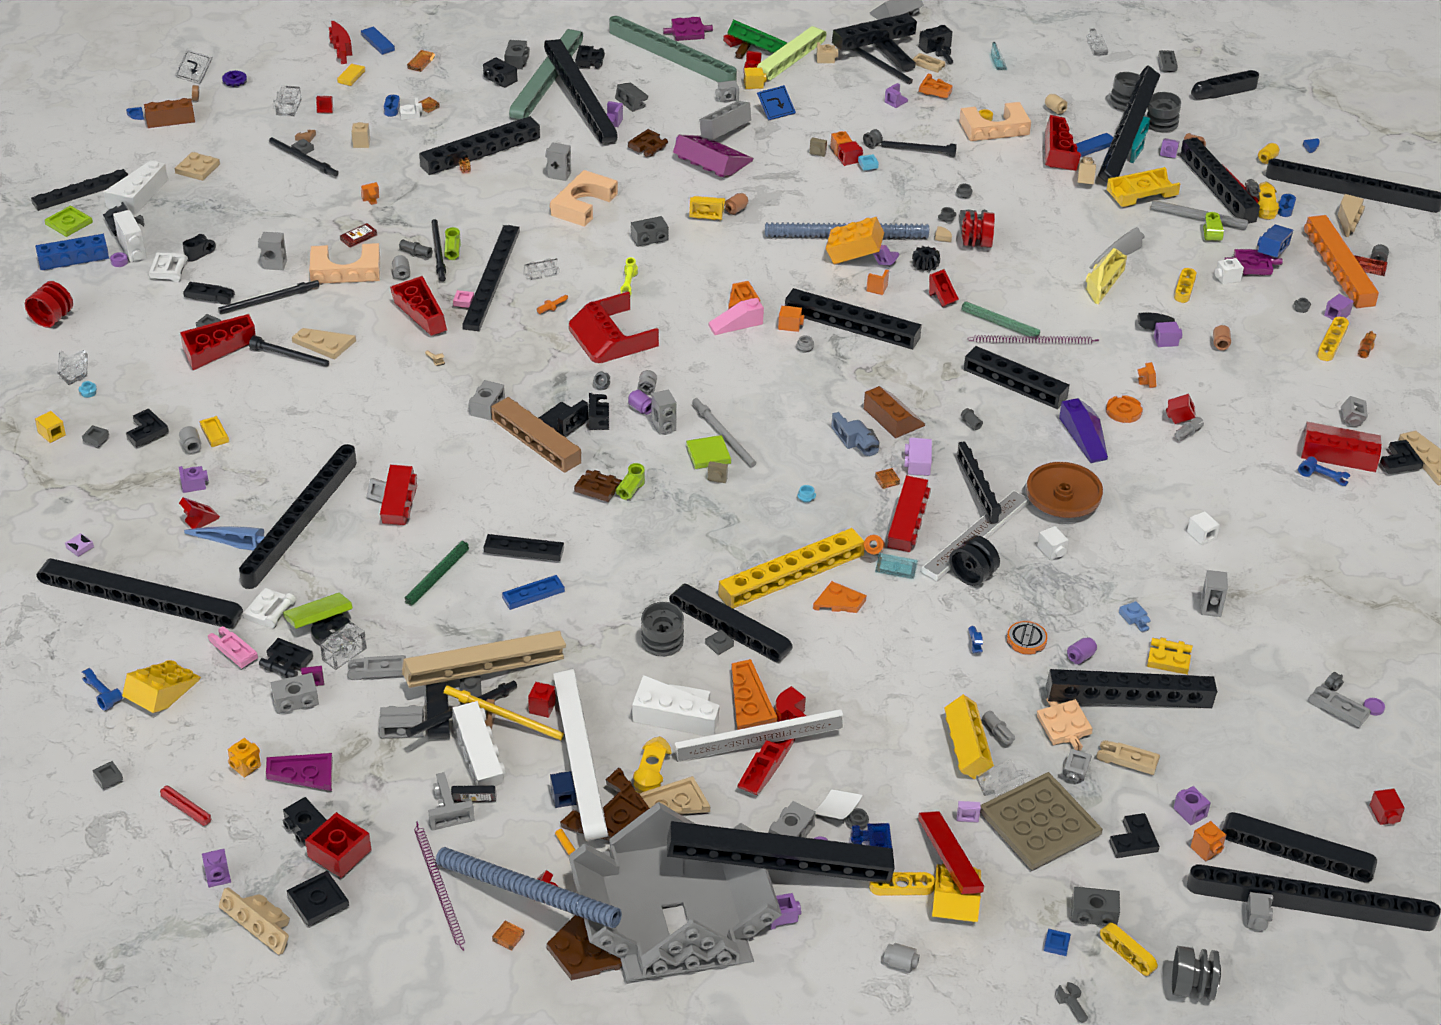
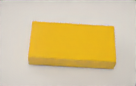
M351 63L337 78V82L352 86L365 72V66Z
M217 416L199 421L200 427L211 447L229 442V437Z

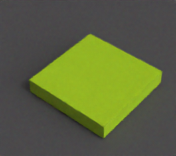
M71 205L44 220L45 225L65 237L93 223L92 217Z
M722 435L686 440V447L695 469L708 467L710 461L731 464V457Z

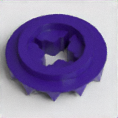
M233 70L225 73L222 76V81L227 86H239L247 81V75L242 71Z

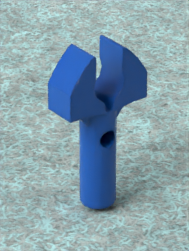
M970 626L968 631L972 639L973 653H982V634L977 632L975 626Z

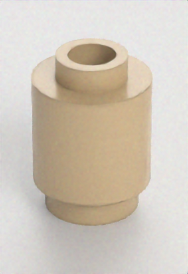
M1049 94L1046 97V106L1055 113L1062 114L1067 110V101L1056 94Z

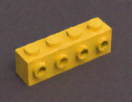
M962 694L944 707L945 719L949 724L950 737L954 743V752L958 758L959 770L964 775L967 774L971 778L976 779L992 768L994 764L977 703Z

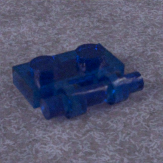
M867 823V830H861L858 825L852 827L850 838L853 844L862 845L863 841H868L869 846L892 848L889 823Z

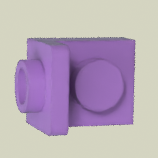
M1164 138L1160 155L1175 158L1180 141Z
M881 245L880 251L873 253L879 265H892L899 257V253L890 252L887 245Z

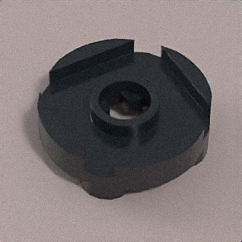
M343 613L314 622L311 627L314 643L319 646L320 644L326 645V648H337L345 645L350 635L352 636L353 634L352 624L348 618L344 617Z

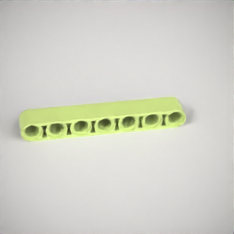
M811 26L759 63L757 68L762 67L763 73H766V79L772 80L817 47V42H820L821 45L826 39L827 32Z

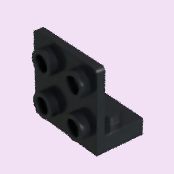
M582 399L572 407L564 402H560L538 418L554 428L562 436H566L588 420V402Z

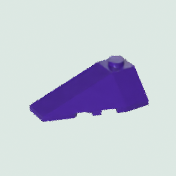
M1079 398L1062 401L1059 419L1089 462L1095 463L1107 460L1108 455L1101 421L1095 411Z

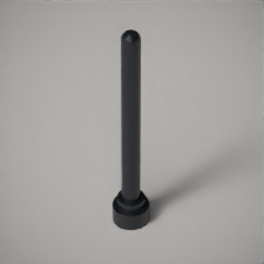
M894 141L881 142L882 147L946 152L949 156H956L957 144L953 143L947 146Z
M253 335L249 342V347L253 350L266 349L321 366H329V361L326 359L267 343L262 337Z

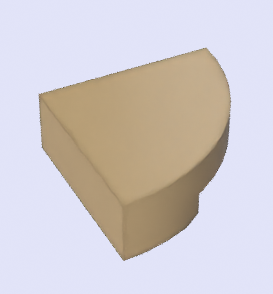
M937 226L935 240L951 242L952 234L948 229Z

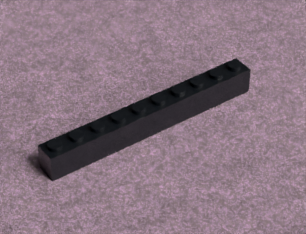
M671 821L667 835V857L890 884L895 869L893 848Z

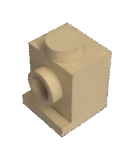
M817 42V63H835V58H838V48L830 44L820 45V42Z

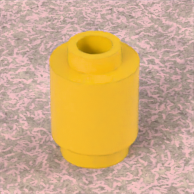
M1268 143L1258 152L1259 160L1264 164H1268L1270 159H1275L1279 155V146L1275 143Z

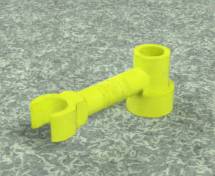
M633 257L626 259L624 267L625 281L620 288L621 293L629 291L630 296L632 294V277L638 274V266Z

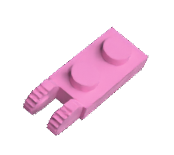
M224 626L218 629L222 637L221 639L214 633L208 635V639L213 646L217 647L241 669L258 658V654L253 648Z

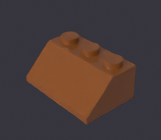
M191 98L144 104L148 128L195 123Z
M881 386L865 392L863 409L895 439L925 426V423L894 394Z

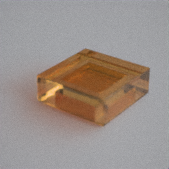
M431 97L418 102L422 103V110L427 113L440 107L439 102Z
M893 468L875 472V478L882 489L900 485V479Z
M505 920L493 934L492 941L512 951L525 935L524 929Z

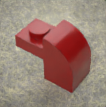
M792 686L781 692L776 699L775 713L777 715V722L806 716L803 713L805 712L806 697Z

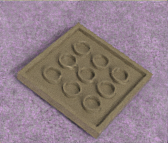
M1049 772L981 804V815L1031 870L1102 835L1103 831L1101 826Z

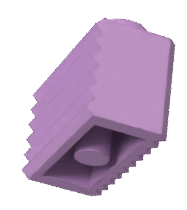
M909 438V444H905V455L908 456H905L904 467H908L909 475L920 474L929 476L932 464V439Z

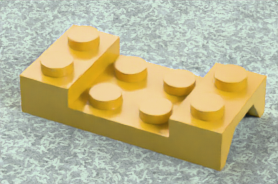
M1163 167L1108 179L1106 190L1121 207L1136 204L1137 198L1161 194L1164 198L1179 195L1181 184L1179 182L1172 184L1168 180L1167 169Z

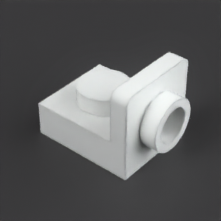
M415 97V105L407 104L400 106L401 120L420 118L419 112H422V103H418V97Z

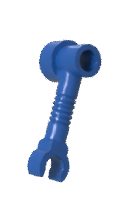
M1308 457L1298 466V472L1302 476L1308 477L1313 472H1318L1333 478L1342 486L1348 484V481L1343 478L1348 479L1351 476L1348 472H1336L1318 465L1314 457Z
M87 668L82 671L86 676L82 678L86 684L92 685L101 693L96 699L102 710L105 711L113 707L114 703L123 699L122 693L118 688L112 691L97 679L92 669Z

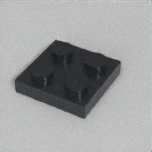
M328 871L322 872L286 890L288 898L308 926L349 906V900Z

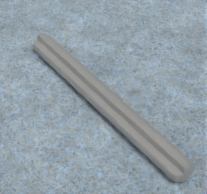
M1153 200L1151 204V209L1203 221H1206L1205 215L1208 213V211ZM1219 214L1222 225L1240 229L1247 228L1248 220Z

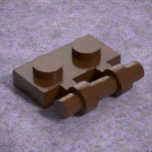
M647 129L628 141V148L639 153L645 150L643 154L645 157L656 154L657 150L665 148L668 140L666 138L660 139V134Z
M586 470L585 475H582L575 484L574 492L609 502L622 480L617 479L616 476L611 474L609 476L601 474L597 470Z

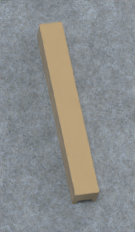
M554 631L403 659L402 675L405 677L408 687L412 688L564 659L562 652L563 648H566V643L561 636V632Z

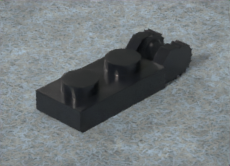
M190 281L183 291V295L188 298L218 301L220 304L228 305L235 292L232 288Z

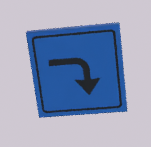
M785 85L757 92L768 121L796 113Z

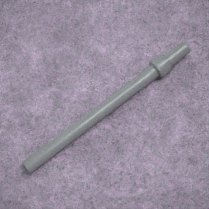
M698 398L693 399L692 403L698 409V413L716 428L751 467H754L756 461L714 417L710 408L707 405H703Z

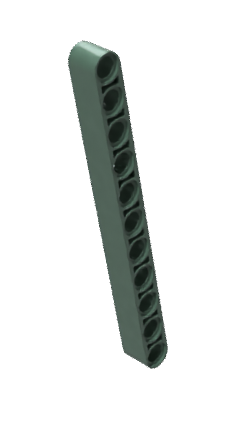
M611 16L609 18L610 34L716 82L735 80L737 83V69L623 17Z
M567 29L560 39L571 57L583 41V32ZM548 56L510 106V118L520 120L529 117L559 74Z

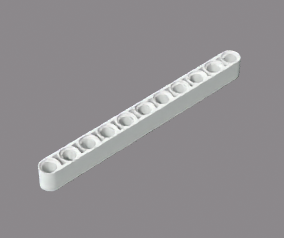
M572 668L556 672L553 675L585 839L588 842L608 837L575 671Z

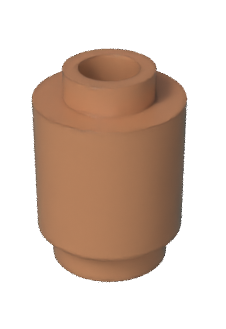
M737 193L725 201L726 211L733 215L747 206L749 202L748 197L744 193Z
M1219 325L1213 330V343L1218 350H1226L1231 345V331L1225 325Z

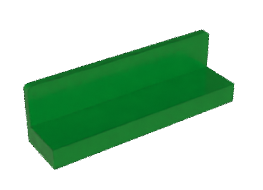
M734 19L727 32L728 35L770 53H775L787 44L786 41Z

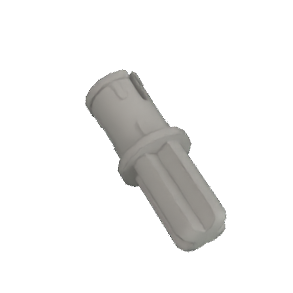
M1195 417L1190 422H1185L1181 428L1176 430L1175 437L1178 440H1182L1188 435H1193L1196 430L1204 426V423H1201L1203 419Z
M987 711L982 717L983 722L991 728L993 735H997L1005 744L1011 745L1015 740V736L1006 727V723L1000 721L993 711Z

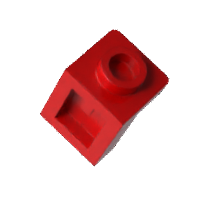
M747 51L744 68H757L758 64L761 63L762 53Z

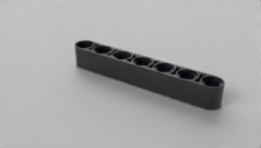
M682 584L669 596L670 603L677 605L682 612L717 631L722 630L731 639L774 662L781 661L793 648L791 641L787 637L689 584Z
M1230 812L1226 815L1222 831L1226 834L1225 839L1230 842L1356 881L1367 883L1371 882L1374 878L1377 858L1373 854L1240 813Z

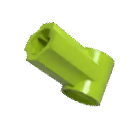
M450 227L445 230L444 256L449 260H455L459 257L461 246L460 230L456 227Z
M633 463L628 467L627 475L616 489V494L621 499H631L636 490L645 484V468L642 464Z

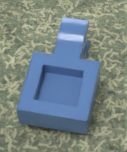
M1137 601L1119 607V614L1129 625L1135 623L1141 632L1149 630L1146 623L1151 622V620L1147 616V612Z

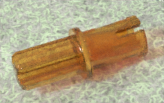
M1373 331L1366 333L1365 338L1361 340V347L1358 350V355L1361 358H1367L1370 351L1374 348L1376 334Z

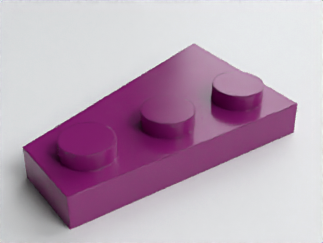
M332 753L267 757L266 778L332 791Z

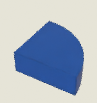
M142 107L126 109L127 115L130 118L144 120Z
M1318 138L1304 140L1303 146L1309 153H1312L1319 147L1320 141Z

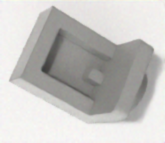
M1070 749L1066 765L1063 768V775H1066L1068 779L1073 781H1079V779L1084 781L1092 755Z

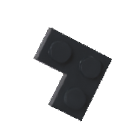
M148 408L133 415V421L138 427L126 432V436L131 443L138 447L168 433L169 429Z
M1407 440L1390 442L1388 448L1393 455L1382 456L1380 460L1381 465L1388 474L1422 469L1424 464Z
M1145 813L1124 816L1123 823L1128 833L1110 836L1109 842L1116 858L1159 852L1160 846Z

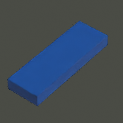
M374 26L361 30V35L382 55L395 51V46Z
M1104 133L1076 143L1077 151L1083 157L1108 148L1114 137Z
M554 575L502 592V598L509 610L563 593L565 592V587L559 577Z

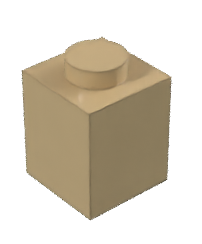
M353 123L351 131L353 148H369V123Z

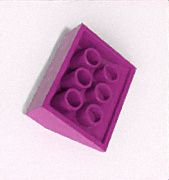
M678 134L673 153L677 154L678 158L688 159L693 165L703 166L704 170L715 171V174L720 177L733 175L754 159L715 140L703 138L701 135Z

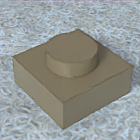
M812 137L809 154L825 157L827 140Z
M710 461L708 464V480L726 483L728 479V465Z

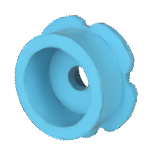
M85 381L78 390L83 397L89 398L96 394L97 386L95 383Z
M803 485L800 487L797 496L803 502H810L812 499H815L816 493H814L815 490L812 486Z

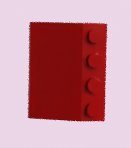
M1306 422L1301 458L1314 457L1318 462L1376 473L1381 456V435Z

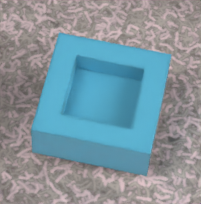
M874 154L859 156L858 162L863 170H872L879 167V162Z

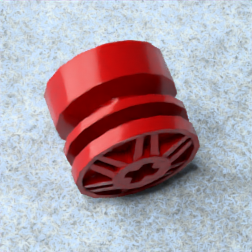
M966 211L962 222L963 246H968L969 239H972L971 245L974 247L976 239H980L981 247L992 248L995 213L983 212L982 218L978 219V214L974 211L973 219H970V211Z
M47 281L25 300L24 305L27 314L35 323L50 328L61 317L72 310L73 299L67 289L55 281Z

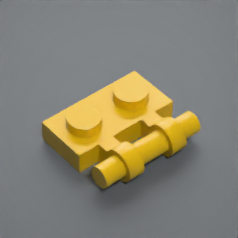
M1160 637V639L1152 638L1151 646L1159 648L1150 647L1147 667L1188 675L1191 655L1184 654L1183 652L1191 653L1193 645L1185 644L1183 641L1166 640L1167 638ZM1165 648H1166V649H1171V650H1177V652L1168 651V650H1165Z

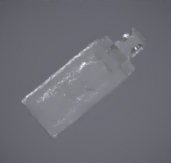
M1089 28L1087 42L1093 56L1108 55V48L1102 34H1097L1095 28Z

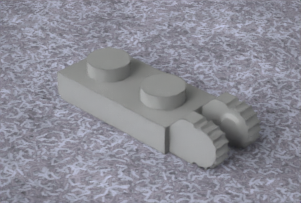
M377 656L351 659L348 662L350 670L347 676L352 680H361L363 677L403 676V659L406 656Z
M1318 686L1314 690L1315 694H1311L1308 699L1315 707H1322L1358 727L1362 726L1371 712L1370 709L1322 686Z

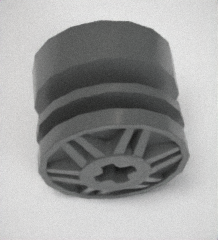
M1119 72L1115 75L1109 99L1113 106L1123 110L1126 109L1139 74Z
M1157 92L1152 95L1147 112V117L1150 118V129L1157 132H1170L1178 127L1181 99L1176 94Z
M657 602L646 607L641 616L643 647L655 656L665 657L675 654L684 643V615L682 610L670 602Z
M1177 945L1172 969V994L1189 997L1192 988L1196 987V994L1199 999L1203 998L1206 989V998L1214 1000L1221 980L1219 952L1211 950L1208 959L1207 950L1202 949L1199 958L1196 959L1193 947Z

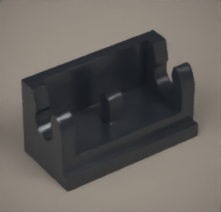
M589 393V430H609V403L599 402L600 399H607L605 394Z

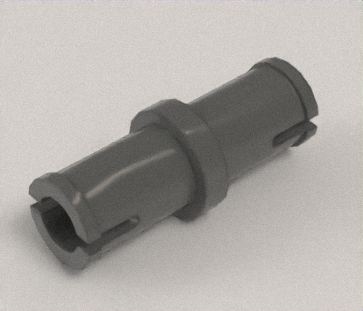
M1248 179L1247 183L1245 182L1247 192L1254 197L1258 196L1261 192L1259 184L1253 179Z
M402 239L399 243L400 250L411 252L412 255H421L427 258L432 256V248L423 246L419 242L413 243Z

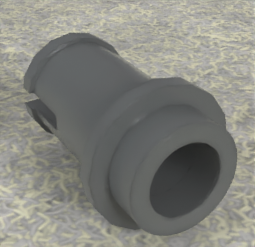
M966 408L961 412L962 420L968 422L973 429L978 430L982 427L983 421L974 414L972 409Z

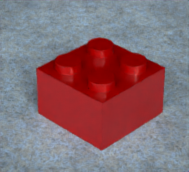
M337 812L305 839L308 857L340 878L372 850L369 832Z

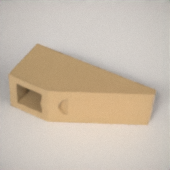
M1083 157V159L1079 160L1078 183L1094 184L1096 163L1092 157Z
M1347 194L1344 195L1340 203L1338 218L1345 236L1349 237L1350 233L1355 231L1361 215L1364 213L1365 206H1363L1364 199Z

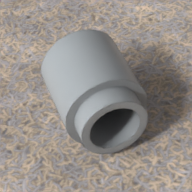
M403 255L394 257L392 261L394 276L398 279L407 278L410 275L408 259Z
M192 426L181 429L179 437L184 450L189 453L199 451L201 440L197 429Z
M894 943V945L888 944L884 955V962L889 963V966L911 972L912 968H917L920 954H916V948Z

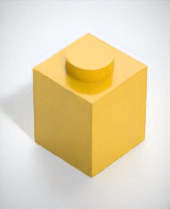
M762 67L744 68L745 89H764L766 73H763Z
M52 411L35 418L38 433L49 443L66 436L63 421Z

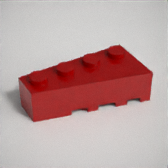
M1049 115L1045 129V165L1052 168L1057 167L1076 171L1081 154L1077 151L1078 147L1073 142V135L1069 133L1070 128L1065 117Z
M423 276L390 286L394 303L429 335L432 336L447 330L444 314Z
M246 314L182 331L180 335L182 347L191 368L196 370L248 345L251 337L256 335L255 325L250 315Z
M906 475L888 534V548L910 552L912 546L916 545L917 531L921 529L922 516L925 514L927 501L931 493V488L928 487V479Z

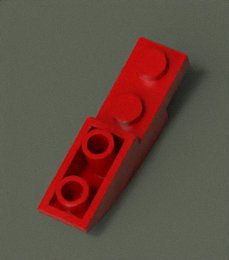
M331 21L332 27H329L330 44L333 43L334 49H337V58H341V64H347V56H353L350 36L339 23Z

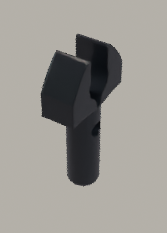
M943 45V50H941L938 46L936 48V56H943L947 63L951 65L953 63V59L950 57L951 48Z

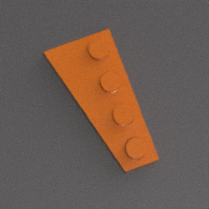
M752 660L732 663L731 671L737 730L777 722V715Z

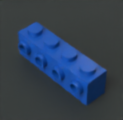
M104 233L35 245L40 270L109 259Z

